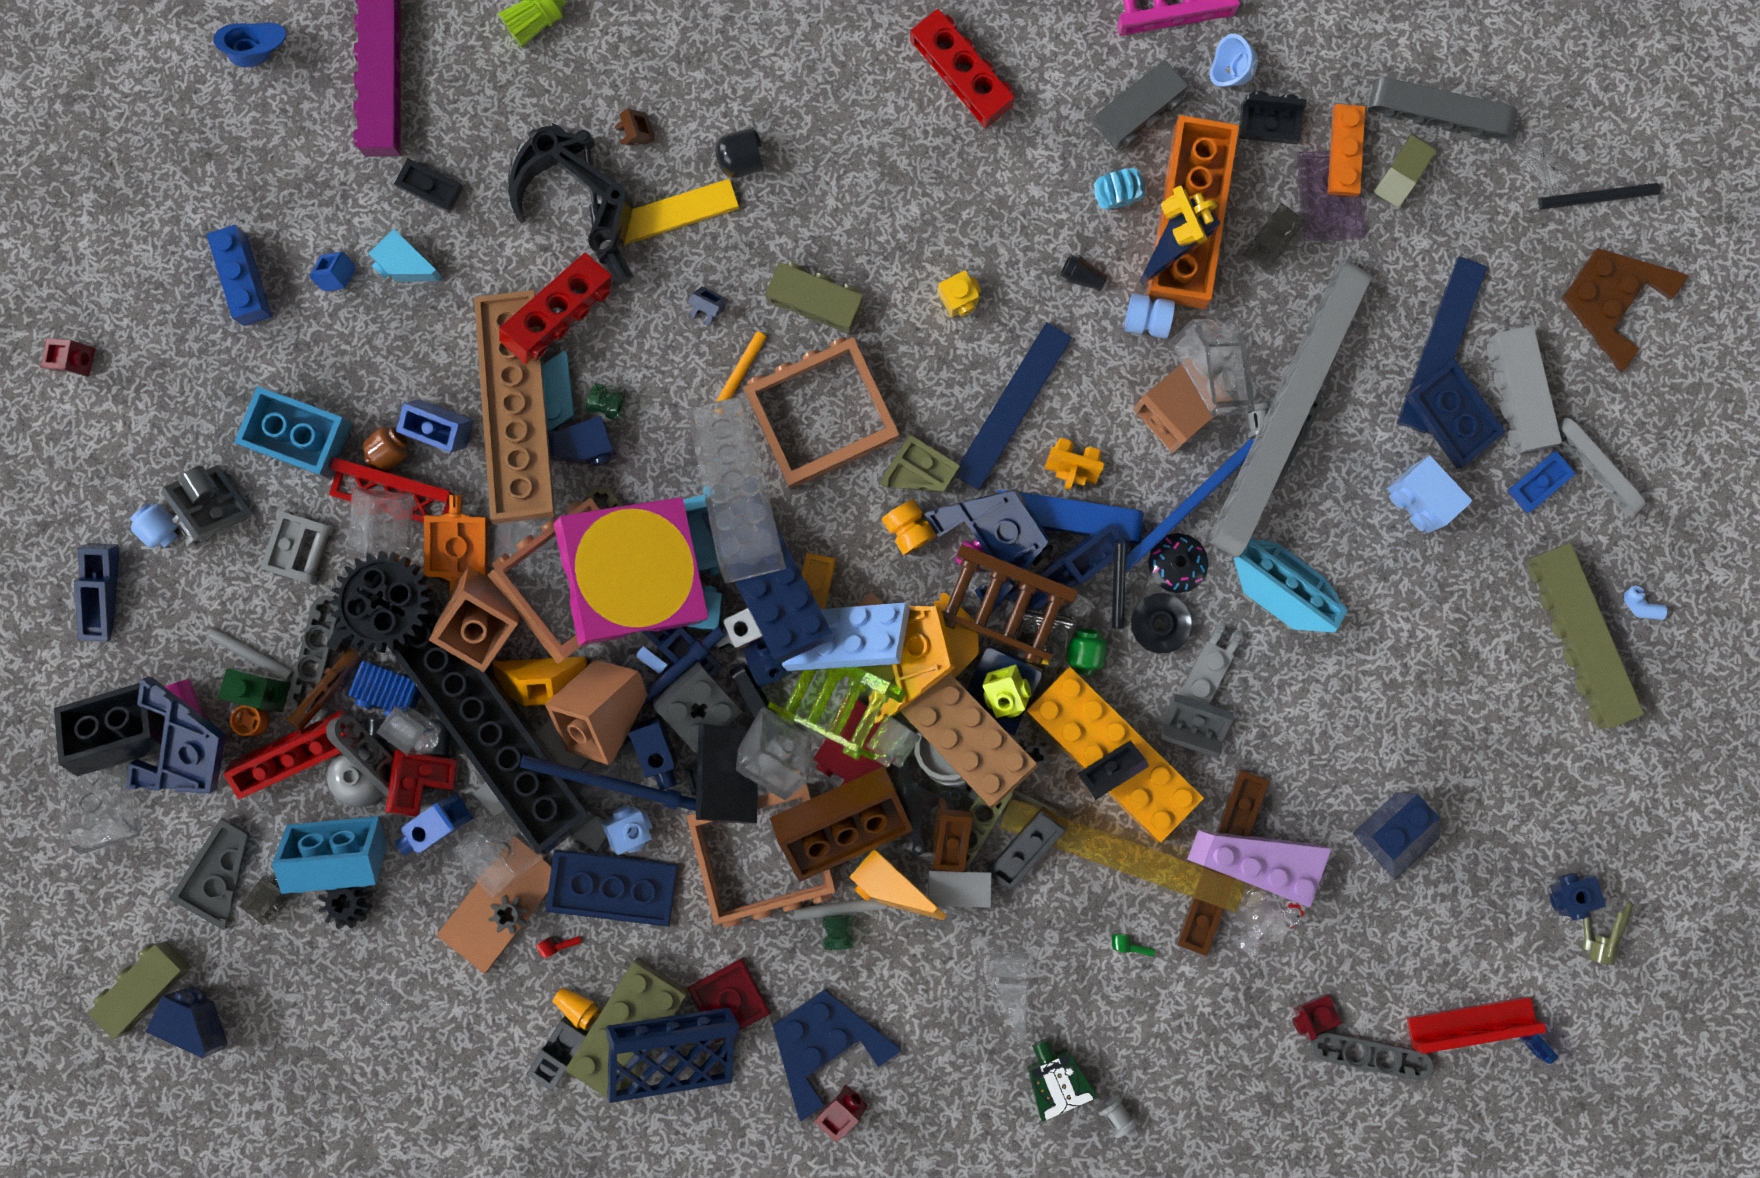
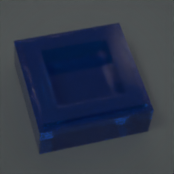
M1539 1034L1520 1037L1522 1042L1539 1060L1552 1064L1559 1058Z

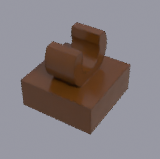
M626 109L619 114L621 122L617 123L615 128L619 131L625 130L626 137L620 140L621 144L630 146L638 143L645 145L655 140L645 112Z

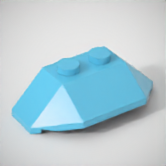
M1251 537L1242 554L1237 558L1234 557L1243 593L1290 628L1320 632H1335L1339 628L1348 609L1340 602L1337 593L1329 581L1279 543L1255 540V538Z

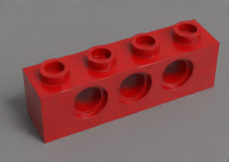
M937 8L910 30V42L986 129L1013 107L1014 91L1006 81L1001 82L994 74V67L987 59L984 58L982 60L975 52L976 47L967 36L964 38L956 30L957 25L948 14L944 16ZM941 42H949L952 45V47L949 49H941L938 46V44ZM959 64H967L971 67V70L962 72L957 66ZM978 86H986L990 89V92L980 94L976 91V88Z
M586 252L583 253L499 327V342L525 365L533 358L535 360L539 359L544 355L548 345L554 339L557 341L562 339L573 322L583 320L588 315L592 305L597 301L599 303L603 302L609 296L612 275ZM581 289L585 291V293L578 294L575 293L573 290ZM561 308L564 310V312L557 313L552 311L551 309ZM538 326L541 327L543 330L540 332L532 331L530 328Z
M340 710L304 727L302 732L297 730L232 760L223 775L237 799L240 800L341 753L327 738L326 729L332 719L346 716L345 712ZM345 725L339 726V727H341V729H342V732H341V734H340L341 737H342V736H347V735L345 734V732H344L346 726H345Z

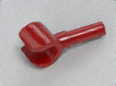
M580 936L554 945L551 938L548 937L538 943L536 948L542 957L547 958L562 949L581 944L582 942Z

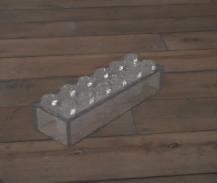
M746 395L688 408L687 414L715 550L725 584L786 569Z

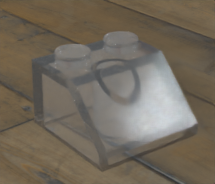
M763 707L738 748L736 771L764 787L769 792L786 800L809 781L812 736Z
M505 809L474 830L451 850L491 899L504 893L547 855L537 854Z

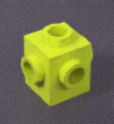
M1017 665L989 672L982 685L985 703L989 709H993L996 718L1006 715L1009 718L1020 715L1026 709L1031 697L1030 685L1026 679H1022Z

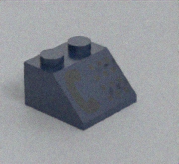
M196 987L185 988L162 996L145 1031L202 1059L225 1049L228 1043L214 1001L206 998L207 993Z

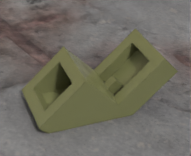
M1411 133L1394 158L1392 165L1375 188L1374 193L1399 208L1421 177L1437 148Z

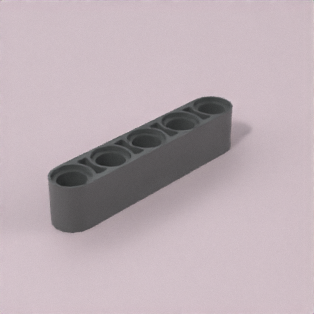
M1377 78L1374 80L1368 111L1371 114L1374 111L1384 113V117L1397 120L1406 118L1413 120L1412 123L1428 127L1437 125L1442 127L1441 130L1459 134L1463 131L1471 133L1470 136L1485 140H1490V138L1500 140L1499 143H1508L1512 140L1518 112L1515 107L1392 78Z

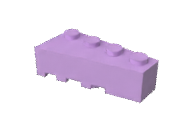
M1198 830L1187 860L1296 903L1311 907L1331 848L1314 843Z

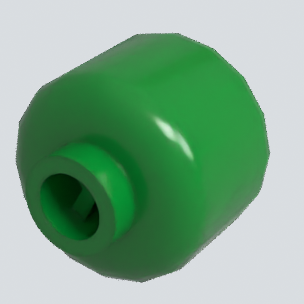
M1088 628L1077 629V632L1071 634L1068 638L1066 662L1070 666L1075 667V672L1078 674L1093 675L1094 670L1103 668L1106 663L1107 640L1101 636V632Z

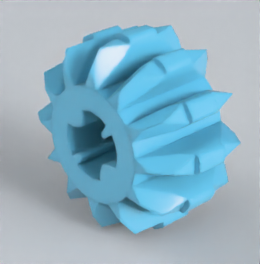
M1134 168L1105 174V176L1099 177L1094 183V194L1096 200H1098L1099 207L1107 210L1134 204L1141 201L1146 195L1144 177L1142 178L1140 170Z

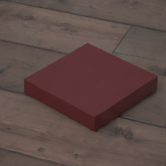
M743 957L687 987L699 1012L729 1007L739 1024L738 1031L771 1014ZM725 1037L714 1039V1042L717 1043L725 1039Z

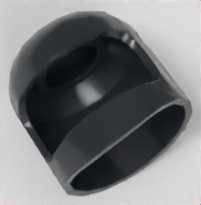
M752 127L726 134L717 141L715 147L717 162L721 171L726 176L737 178L764 171L758 147H761V141L755 128Z

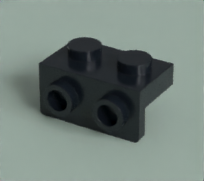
M1263 91L1247 94L1241 104L1238 138L1297 145L1300 141L1302 112L1306 107L1307 100L1298 99V96L1293 94H1285L1281 97L1269 96L1267 92Z

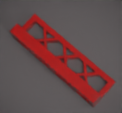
M333 457L330 469L336 473L329 496L424 523V516L427 515L423 507L436 501L445 504L442 515L449 513V495H455L445 489ZM343 475L353 477L360 488L350 494L338 492ZM361 480L367 481V482H370V483L367 484V485H365V486H363ZM375 485L383 486L388 495L387 498L378 503L372 502L366 490ZM389 488L398 490V492L392 495ZM362 493L365 499L358 498L355 496ZM405 493L412 494L417 506L408 511L400 510L395 498ZM418 497H422L428 500L421 503ZM391 501L394 508L386 506L384 504ZM420 509L423 516L413 513Z
M1528 996L1406 1017L1412 1048L1422 1054L1547 1033L1545 1023L1535 1019L1532 999Z

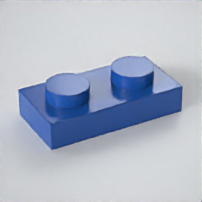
M1555 450L1506 491L1527 514L1576 473Z

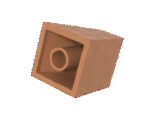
M1189 357L1147 392L1133 408L1136 414L1173 454L1232 402L1228 398L1229 392L1219 382L1215 384L1208 376L1209 371L1206 366L1199 360L1194 361L1192 357Z
M468 566L452 589L429 641L484 672L517 626L519 615L489 577Z
M595 659L545 705L566 752L610 765L621 748L648 694L643 684V678L638 671Z

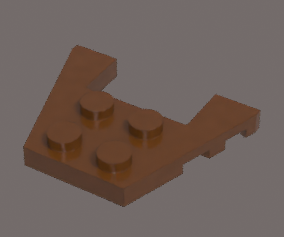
M1597 248L1593 251L1561 299L1583 327L1587 328L1596 339L1598 346L1603 352L1607 353L1617 370L1622 372L1627 368L1639 348L1616 333L1614 328L1639 291L1646 283L1671 300L1688 278V275Z

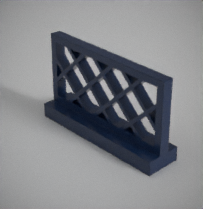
M728 1007L606 1026V1038L609 1042L607 1087L609 1103L732 1083L734 1036L738 1035L739 1024L731 1009ZM725 1037V1042L716 1051L708 1046L714 1039ZM695 1042L697 1044L686 1056L678 1051L685 1043ZM664 1047L666 1049L655 1061L647 1056L653 1048ZM705 1050L711 1056L699 1067L693 1060ZM633 1052L635 1055L624 1066L617 1061V1054ZM672 1055H675L681 1061L669 1072L662 1065ZM641 1060H644L650 1066L638 1077L631 1070ZM717 1061L724 1065V1072L721 1074L710 1075L707 1073ZM687 1066L696 1071L689 1079L680 1080L677 1078ZM656 1071L665 1076L658 1084L649 1085L646 1083ZM625 1076L634 1081L627 1089L616 1091V1085Z

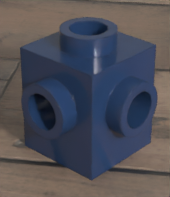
M760 639L742 648L758 688L792 674V671H787L782 666V663L776 665L764 639Z
M1570 873L1558 877L1559 882L1550 885L1552 893L1549 894V899L1553 909L1556 912L1558 911L1559 915L1571 917L1572 920H1580L1590 917V911L1606 907L1596 876L1582 875L1578 877L1577 873Z

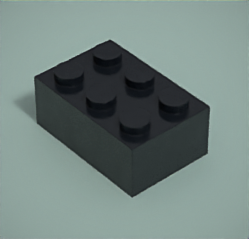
M140 683L54 708L58 764L78 777L158 753L161 750L164 715L137 705Z

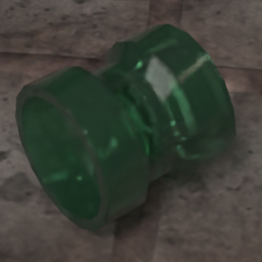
M596 382L589 393L586 410L594 414L601 412L606 418L616 421L625 402L626 394L619 390L608 391L605 385Z
M852 915L822 917V927L827 933V936L823 939V949L842 950L854 948V937L849 934L850 928L853 926Z

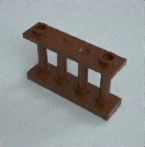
M961 544L957 559L962 560L960 565L963 568L945 611L942 610L945 626L954 629L958 625L1025 652V659L1041 665L1043 660L1049 662L1052 655L1043 650L1060 608L1064 607L1066 603L1073 604L1078 591ZM979 568L991 572L989 577L992 579L973 623L956 615L974 572H978ZM1009 579L1019 583L1018 589L1020 593L1002 635L985 627L1001 587ZM1038 591L1048 595L1047 601H1049L1033 644L1029 646L1014 640L1031 596L1036 595Z

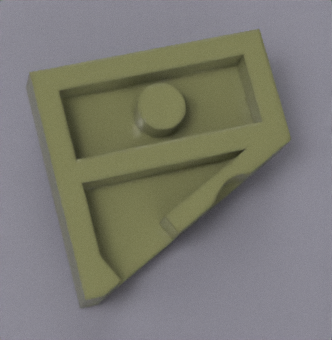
M909 434L879 484L888 488L946 493L962 467Z

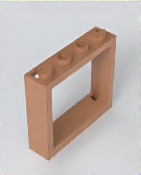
M846 337L839 338L830 343V348L821 352L818 349L810 351L802 356V361L793 365L791 362L784 363L775 368V373L764 377V375L755 376L747 381V386L743 387L790 490L899 440L896 426L854 337L848 340ZM846 353H850L885 428L792 471L756 394Z
M590 497L584 503H581L579 500L575 501L564 511L569 515L600 509ZM553 517L540 527L543 533L534 539L530 534L516 545L519 551L511 557L504 553L491 563L494 569L488 574V577L558 664L581 647L578 645L576 634L561 645L505 575V573L556 536L554 522L557 519Z
M808 783L758 796V809L797 798H802V802L812 799ZM696 813L686 816L714 925L722 923L723 928L733 927L741 924L740 918L752 915L753 920L771 916L770 910L782 907L784 912L802 907L801 901L813 899L814 904L832 899L830 894L836 892L831 869L821 872L824 884L724 911L701 826L713 821L696 820Z

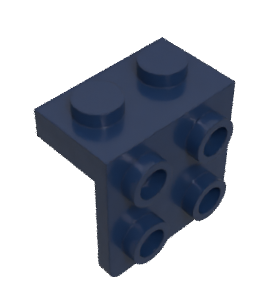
M988 646L970 681L967 691L1007 733L1015 735L1024 711L1015 717L1009 718L1006 715L996 718L993 709H989L985 703L982 685L989 672L1017 665L1022 679H1026L1030 685L1032 697L1042 677V670L994 646Z

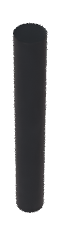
M1123 539L1114 541L1112 628L1122 629L1124 627L1127 541Z

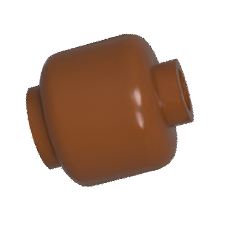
M382 426L363 442V451L365 453L363 458L365 462L373 469L379 468L383 471L394 469L408 456L409 440L406 435L396 432V427Z

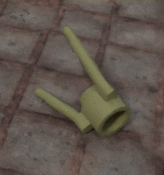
M1631 902L1626 904L1624 912H1618L1610 937L1596 935L1595 940H1592L1590 917L1583 919V950L1590 951V960L1615 965L1619 943L1633 906Z

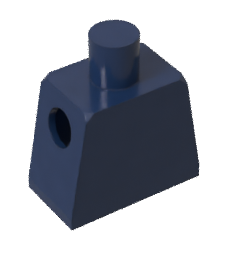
M659 715L634 724L628 734L645 777L655 776L660 790L677 785L672 769L676 768L678 760L662 716ZM652 754H660L663 760L657 761L653 759Z

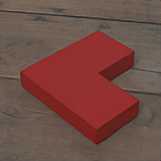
M402 750L394 751L385 813L417 817L420 814L423 787L447 791L454 790L458 759Z

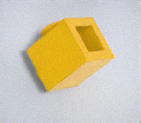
M966 270L938 284V294L951 318L958 314L960 317L965 316L976 309L975 306L978 305L981 288L974 276L969 277Z

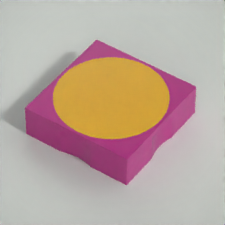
M683 497L563 515L554 522L562 567L569 582L570 606L579 646L620 639L641 631L658 632L696 625L708 619Z

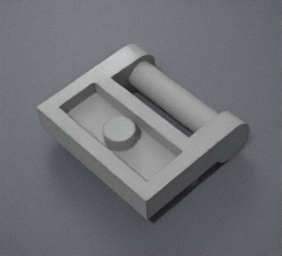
M279 511L260 569L316 585L318 577L315 575L328 536L332 537L334 528ZM312 530L316 532L304 571L300 572L296 568L308 532Z

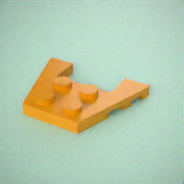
M908 606L910 612L901 663L892 664L897 686L869 696L875 723H885L956 668L941 608L936 606Z

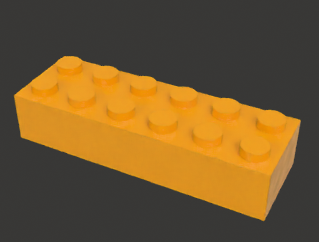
M1071 667L1066 668L1024 711L1082 769H1085L1131 740L1144 756L1149 767L1107 794L1156 842L1161 843L1204 799Z

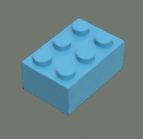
M257 386L234 443L248 450L331 480L334 473L330 469L333 457L340 458L353 424L338 415Z
M380 816L286 825L272 863L281 894L376 885L387 848Z

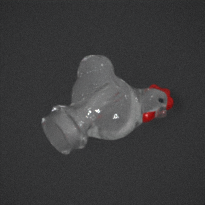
M1250 890L1244 898V904L1247 907L1245 915L1247 933L1239 934L1238 940L1234 945L1256 959L1259 953L1263 952L1261 945L1263 942L1279 941L1284 938L1289 929L1294 928L1297 923H1302L1301 917L1304 916V912L1301 910V906L1289 903L1285 910L1278 912L1269 907L1267 899L1262 892Z

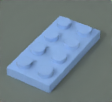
M906 603L820 609L833 632L834 639L783 662L782 666L787 671L900 664L910 608Z

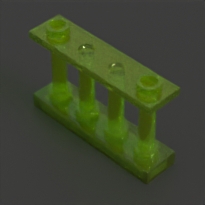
M858 667L827 668L825 674L828 676L806 719L795 713L816 671L821 670L810 669L803 670L785 708L772 702L769 703L768 708L778 712L776 719L790 726H793L795 721L843 745L842 752L859 760L861 755L873 760L875 754L861 747L883 703H887L889 698L902 703L907 692ZM846 677L850 679L848 682L850 687L829 729L826 730L818 726L817 723L838 681L842 682L843 678ZM866 688L872 689L870 695L873 697L851 741L849 742L839 737L861 691L865 692Z

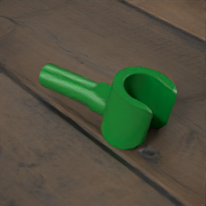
M1112 934V948L1121 953L1136 952L1151 957L1155 954V949L1130 944L1129 934Z

